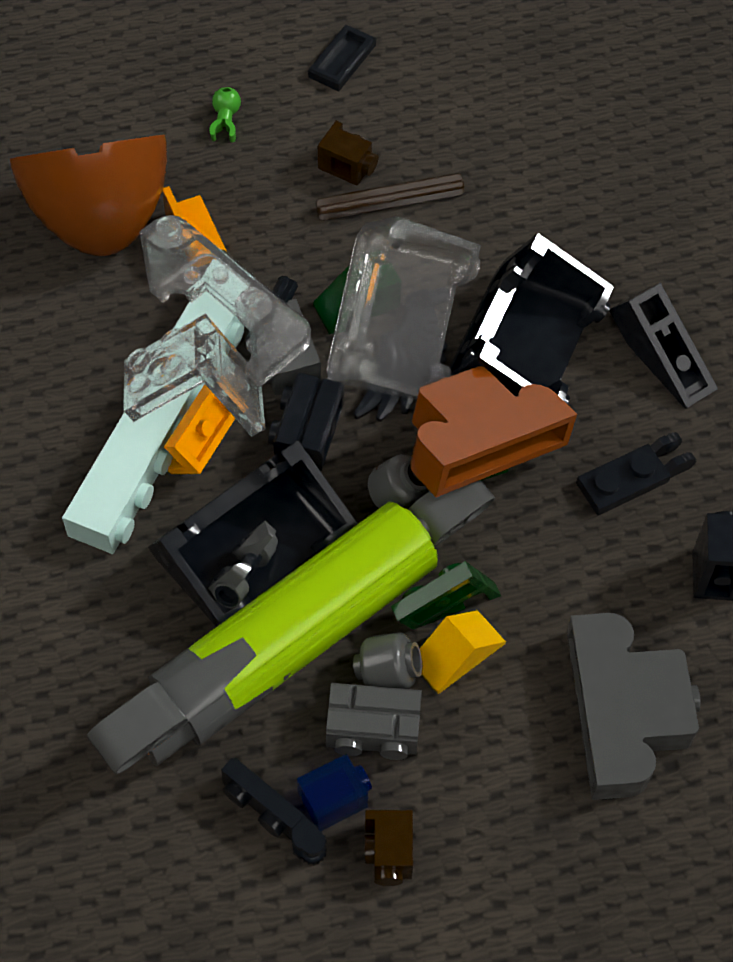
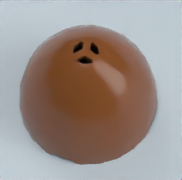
M156 135L102 143L98 153L78 156L75 148L10 158V164L16 184L28 207L48 230L65 244L82 253L93 256H107L118 253L131 245L144 230L154 213L164 188L167 166V142L165 135Z

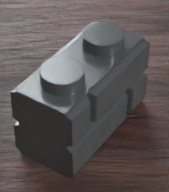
M331 683L326 726V747L334 748L336 753L344 756H357L362 753V750L378 751L382 757L390 760H402L407 758L408 754L417 755L422 690Z

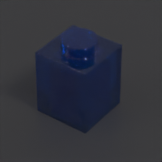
M347 754L297 778L298 794L314 824L318 827V831H323L368 808V791L372 790L370 780L361 765L353 766Z

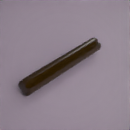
M453 173L318 198L316 200V211L319 219L325 221L460 196L464 193V181L460 173Z

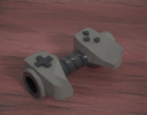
M263 521L250 534H247L242 541L237 543L233 554L240 560L239 564L222 568L209 585L208 589L213 593L214 599L223 607L234 609L240 605L249 591L247 581L255 569L266 566L275 553L278 539L275 535L276 530L266 521Z

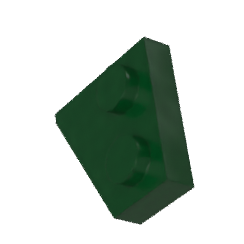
M464 561L463 563L447 566L439 573L438 578L425 586L420 585L409 589L403 594L402 600L393 604L391 608L398 622L414 630L443 619L446 616L464 611L463 601L472 596L484 593L490 601L500 597L501 594L493 580Z

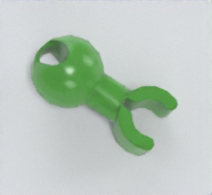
M221 87L215 91L212 97V106L218 113L217 120L210 126L212 141H216V135L223 130V127H226L227 132H229L230 142L236 140V130L232 122V115L239 110L241 97L234 88Z

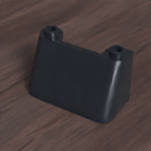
M537 233L507 257L495 272L449 366L446 377L482 366L491 372L514 396H518L520 389L524 386L536 384L550 388L568 404L570 396L567 395L568 385L561 381L583 329L593 321L599 323L609 311L610 303L607 301L614 286Z
M296 441L157 539L148 548L163 568L217 627L315 553L320 552L357 525V522L300 442ZM263 521H266L276 530L275 535L278 539L276 551L266 566L255 569L247 581L249 591L240 605L234 609L223 607L214 599L213 593L208 587L222 568L239 564L240 560L233 554L237 543L242 541L247 534H250Z

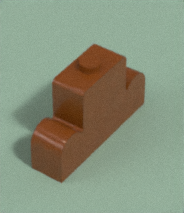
M482 366L445 377L419 389L412 423L418 429L412 452L410 468L435 497H439L568 445L577 413L554 391L542 385H526L520 389L518 396H514L491 372Z

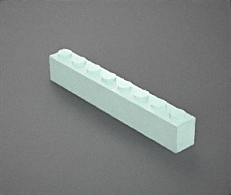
M215 261L212 262L64 513L62 519L68 537L114 554L120 542L125 544L129 540L134 529L133 518L139 508L145 509L149 505L154 492V481L158 474H166L172 462L173 456L164 448L165 444L204 384L210 383L213 377L219 378L222 375L227 362V352L231 346L237 347L244 333V322L248 316L254 317L258 311L261 295L258 294L256 276Z

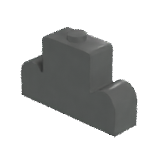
M615 613L571 615L567 629V639L592 800L639 795L646 789L656 768V757L653 751L688 749L691 747L699 730L696 712L700 711L701 705L698 686L691 685L686 655L683 650L630 652L634 640V630L631 623L625 617Z

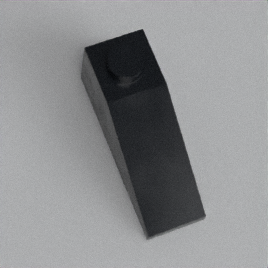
M661 283L642 290L609 309L628 346L685 409L718 390L716 383Z

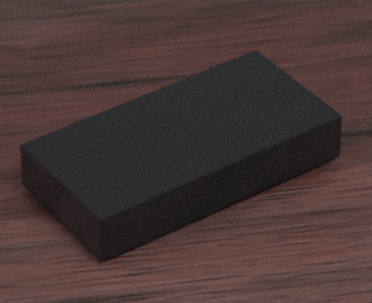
M345 25L309 68L308 78L339 92L375 48L376 38Z

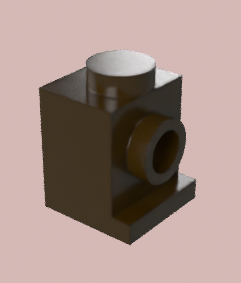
M337 120L317 146L318 169L358 186L365 175H372L378 163V155L372 153V142L365 140L360 135L344 131L343 123Z
M365 810V833H374V835H365V864H374V883L381 886H397L403 883V879H412L413 810Z

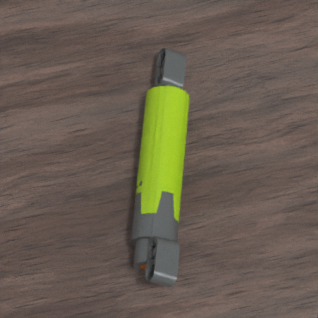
M479 480L439 497H435L429 491L409 509L389 501L148 676L149 687L100 721L90 730L86 737L116 775L131 767L145 755L151 763L158 766L190 741H193L196 745H201L434 570L438 562V554L434 547L444 542L486 510L494 502L495 496Z

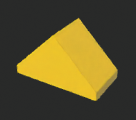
M478 610L446 616L420 648L423 665L421 675L439 694L505 645L506 641Z

